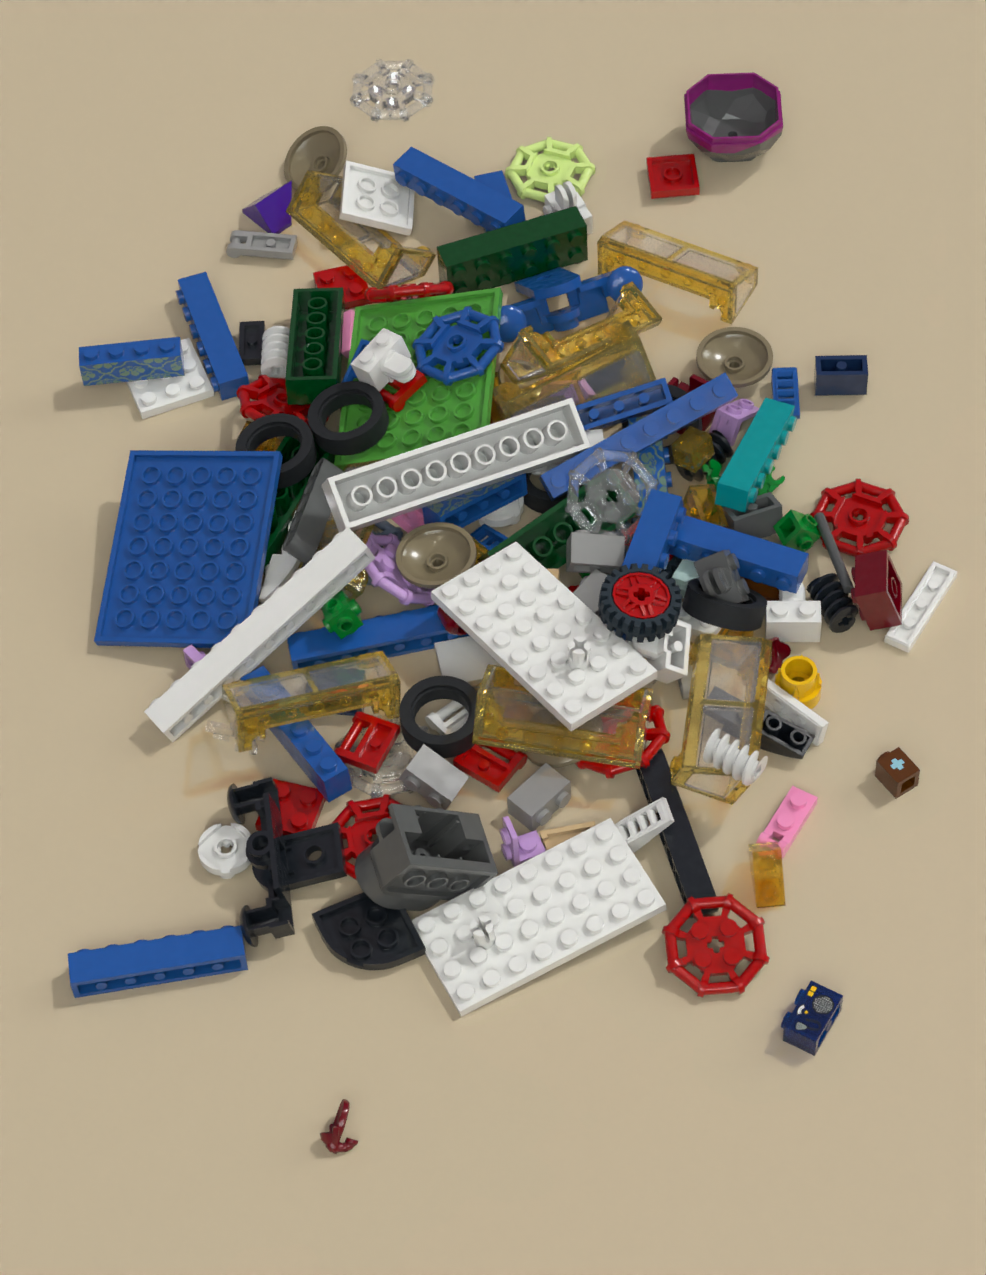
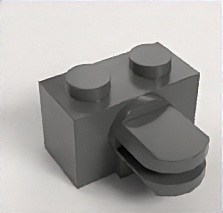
M771 492L757 496L755 503H750L746 512L722 507L723 527L757 538L776 534L773 526L783 517L782 505Z
M722 550L693 562L702 589L706 594L737 604L749 600L747 596L750 593L749 587L745 579L740 578L737 570L740 567L738 559L730 550Z

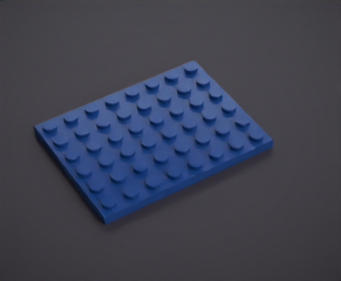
M130 450L94 642L98 646L186 648L192 644L195 648H212L216 643L225 639L236 625L241 624L251 615L252 611L258 606L283 458L280 451Z

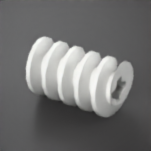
M273 326L263 333L260 367L262 375L274 378L286 377L290 328Z
M719 728L715 729L706 743L703 761L707 764L713 762V767L716 769L722 768L723 773L726 775L732 773V778L736 781L742 779V783L745 786L754 783L765 769L768 757L765 756L761 761H758L759 751L756 750L751 755H748L749 745H745L739 750L740 740L736 739L730 745V735L727 733L720 739L721 730Z

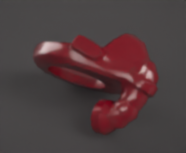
M773 637L766 644H760L757 647V653L763 656L764 668L767 673H777L778 668H781L783 664L782 661L791 653L789 645L780 641L779 637ZM771 651L772 661L771 665L769 666V652Z
M346 1099L341 1101L333 1124L329 1125L330 1131L320 1133L321 1140L329 1152H333V1154L348 1152L358 1144L357 1140L347 1137L344 1143L340 1142L350 1108V1103Z

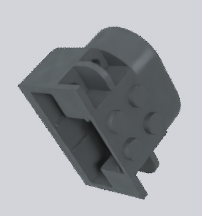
M391 803L388 809L392 819L383 818L377 823L376 833L378 838L367 846L357 856L355 861L356 879L363 892L376 904L384 908L397 910H426L440 900L449 901L473 888L482 887L498 874L479 814L444 810L443 808H426L420 805L410 806Z

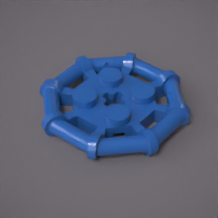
M465 306L463 310L441 317L436 315L432 318V323L419 339L414 340L412 345L416 354V369L425 376L443 382L445 386H451L453 382L476 375L482 376L485 374L484 370L495 356L504 349V343L501 341L499 331V319L496 316H488L477 312L471 306ZM489 331L490 338L483 339L482 334ZM461 343L459 346L453 347L454 344ZM432 349V355L426 357V351ZM482 350H487L480 360L477 361L476 358ZM437 364L445 366L444 371L434 368V366Z

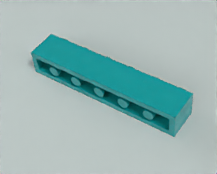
M769 398L764 399L718 481L715 504L746 512L749 504L755 503L758 488H763L766 474L770 475L774 459L778 460L782 445L785 446L788 441L789 431H794L797 417L793 416L794 405Z

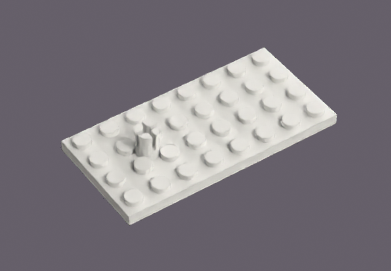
M517 542L431 591V599L570 731L575 730L657 678V669L623 638L616 636L614 630L610 632L607 629V624H603L600 617Z
M609 818L492 878L484 886L476 889L473 888L411 921L426 948L425 955L462 1017L667 910V907L614 822Z

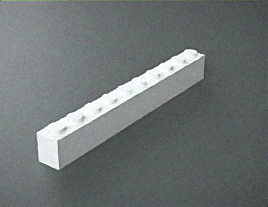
M349 527L337 533L323 550L316 552L311 561L303 568L295 571L290 580L282 587L277 588L262 605L257 606L247 619L241 624L236 625L225 639L216 643L204 658L195 662L182 678L174 681L161 697L154 699L144 712L173 743L241 681V677L256 668L375 559V556Z

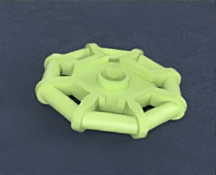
M547 137L546 140L525 147H518L513 161L505 169V176L510 179L517 190V196L521 199L529 198L545 202L544 195L555 191L556 185L560 184L563 186V183L566 181H570L573 184L576 192L581 197L585 193V187L590 177L595 174L596 168L589 161L583 151V146L580 144H570ZM577 158L579 163L572 162L571 159ZM527 160L525 165H521L523 161ZM575 173L581 174L578 181L573 178ZM519 176H526L528 180L523 183ZM534 188H539V189L547 190L548 193L541 192V191H537V190H533V189H534Z

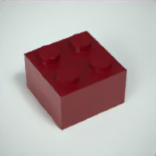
M881 550L855 555V567L851 569L855 588H851V597L853 603L859 606L861 620H866L870 631L902 625V582L888 551Z

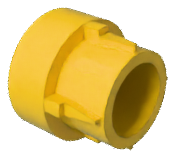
M802 654L801 656H793L786 659L781 668H778V674L775 675V684L809 709H813L820 701L822 687L820 673H817L815 663Z

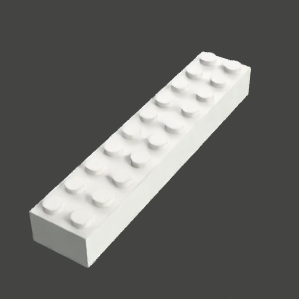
M572 398L327 478L321 486L338 531L342 532L347 527L355 531L572 458L591 446Z

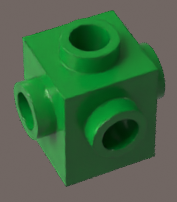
M790 510L773 526L783 546L803 552L810 549L821 537L816 527V520L809 514H802L794 510Z
M340 590L321 607L325 617L322 619L324 626L330 633L335 632L340 639L354 633L359 627L364 625L359 615L362 613L361 607L355 599L350 600L343 590Z

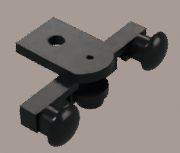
M272 777L254 781L253 784L237 788L233 783L227 791V804L233 819L238 824L243 825L245 823V814L256 811L261 822V830L251 834L247 840L246 856L252 864L255 878L261 887L268 891L269 898H265L266 906L250 909L248 905H245L240 912V927L243 937L250 946L257 947L258 936L272 933L275 939L295 934L290 890L347 876L342 832L337 822L283 836L279 792ZM313 852H322L320 858H318L317 860H309V856Z

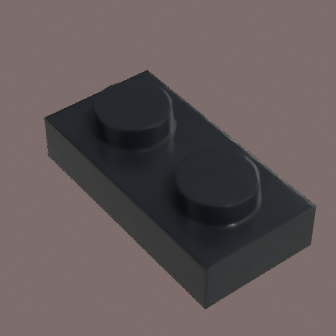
M265 321L240 322L239 355L244 366L261 365L262 336L265 332Z

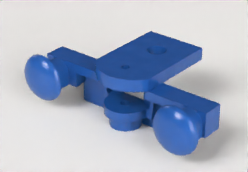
M622 266L613 271L581 281L580 275L558 267L514 282L516 291L530 298L511 305L502 306L499 328L501 341L511 343L517 340L523 341L553 330L562 332L579 326L580 321L610 312L606 299L609 296L621 304L631 303L642 292V277L636 269L630 266ZM566 293L569 306L550 312L546 299Z

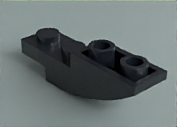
M717 687L714 688L701 710V713L724 725L723 732L728 733L734 738L762 750L790 758L803 759L815 738L813 734L766 709L763 714Z

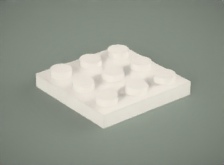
M346 160L343 169L339 219L410 236L413 225L415 191L406 186H401L396 181L394 172Z
M190 338L181 340L185 376L126 382L142 419L214 396L211 383Z

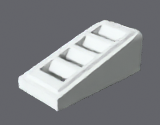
M662 797L620 820L615 826L632 852H636L675 821L667 799ZM657 812L659 813L661 820L659 821L656 816Z

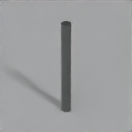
M819 512L815 514L814 519L817 522L818 529L843 591L847 594L851 593V588H854L825 515Z

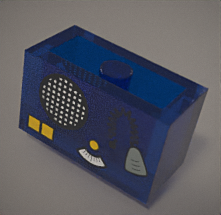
M811 980L806 990L801 989L797 994L794 1002L796 1007L793 1012L788 1011L782 1020L781 1028L784 1029L783 1041L815 1056L842 1010L843 995Z

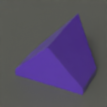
M292 180L243 208V214L267 233L280 234L292 225Z

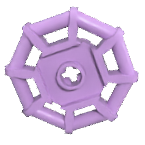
M371 532L361 535L360 540L375 556V559L364 568L372 579L371 584L374 587L379 586L398 598L399 602L406 606L410 603L423 604L427 607L435 604L431 599V591L434 589H424L415 586L400 574L396 564V550L400 541L396 535H374Z

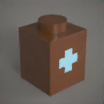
M900 747L891 752L883 753L876 760L875 777L895 799L918 786L920 769Z

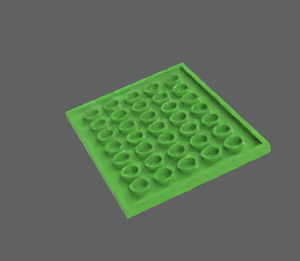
M501 288L356 307L347 369L361 339L372 341L383 328L402 336L416 368V354L412 345L414 340L419 339L432 323L433 317L436 315L441 317L463 310L465 306H471L473 310L488 316H496L500 321L503 299ZM489 331L482 334L483 339L490 338ZM459 343V344H454L453 347H457V346H459L461 343ZM432 349L426 351V357L432 355ZM482 350L476 360L479 361L487 350ZM497 355L484 370L485 374L453 382L451 386H445L443 382L425 376L427 382L405 402L404 408L399 412L393 411L389 408L388 403L384 402L389 415V425L382 439L373 447L361 453L346 456L335 455L334 465L343 471L354 470L490 425ZM440 364L434 366V368L444 371L445 366ZM388 384L383 387L393 395L398 391ZM360 404L342 407L339 432L351 431L362 426L370 418L372 410Z

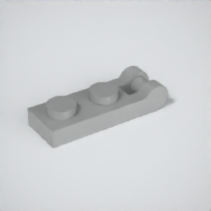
M235 230L231 233V243L228 244L226 253L231 258H238L240 255L293 260L298 243L297 235Z

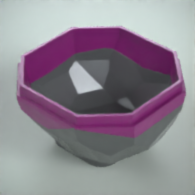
M754 72L707 74L684 94L688 139L713 161H751L756 156L762 155L771 149L782 135L783 117L780 91L777 86Z

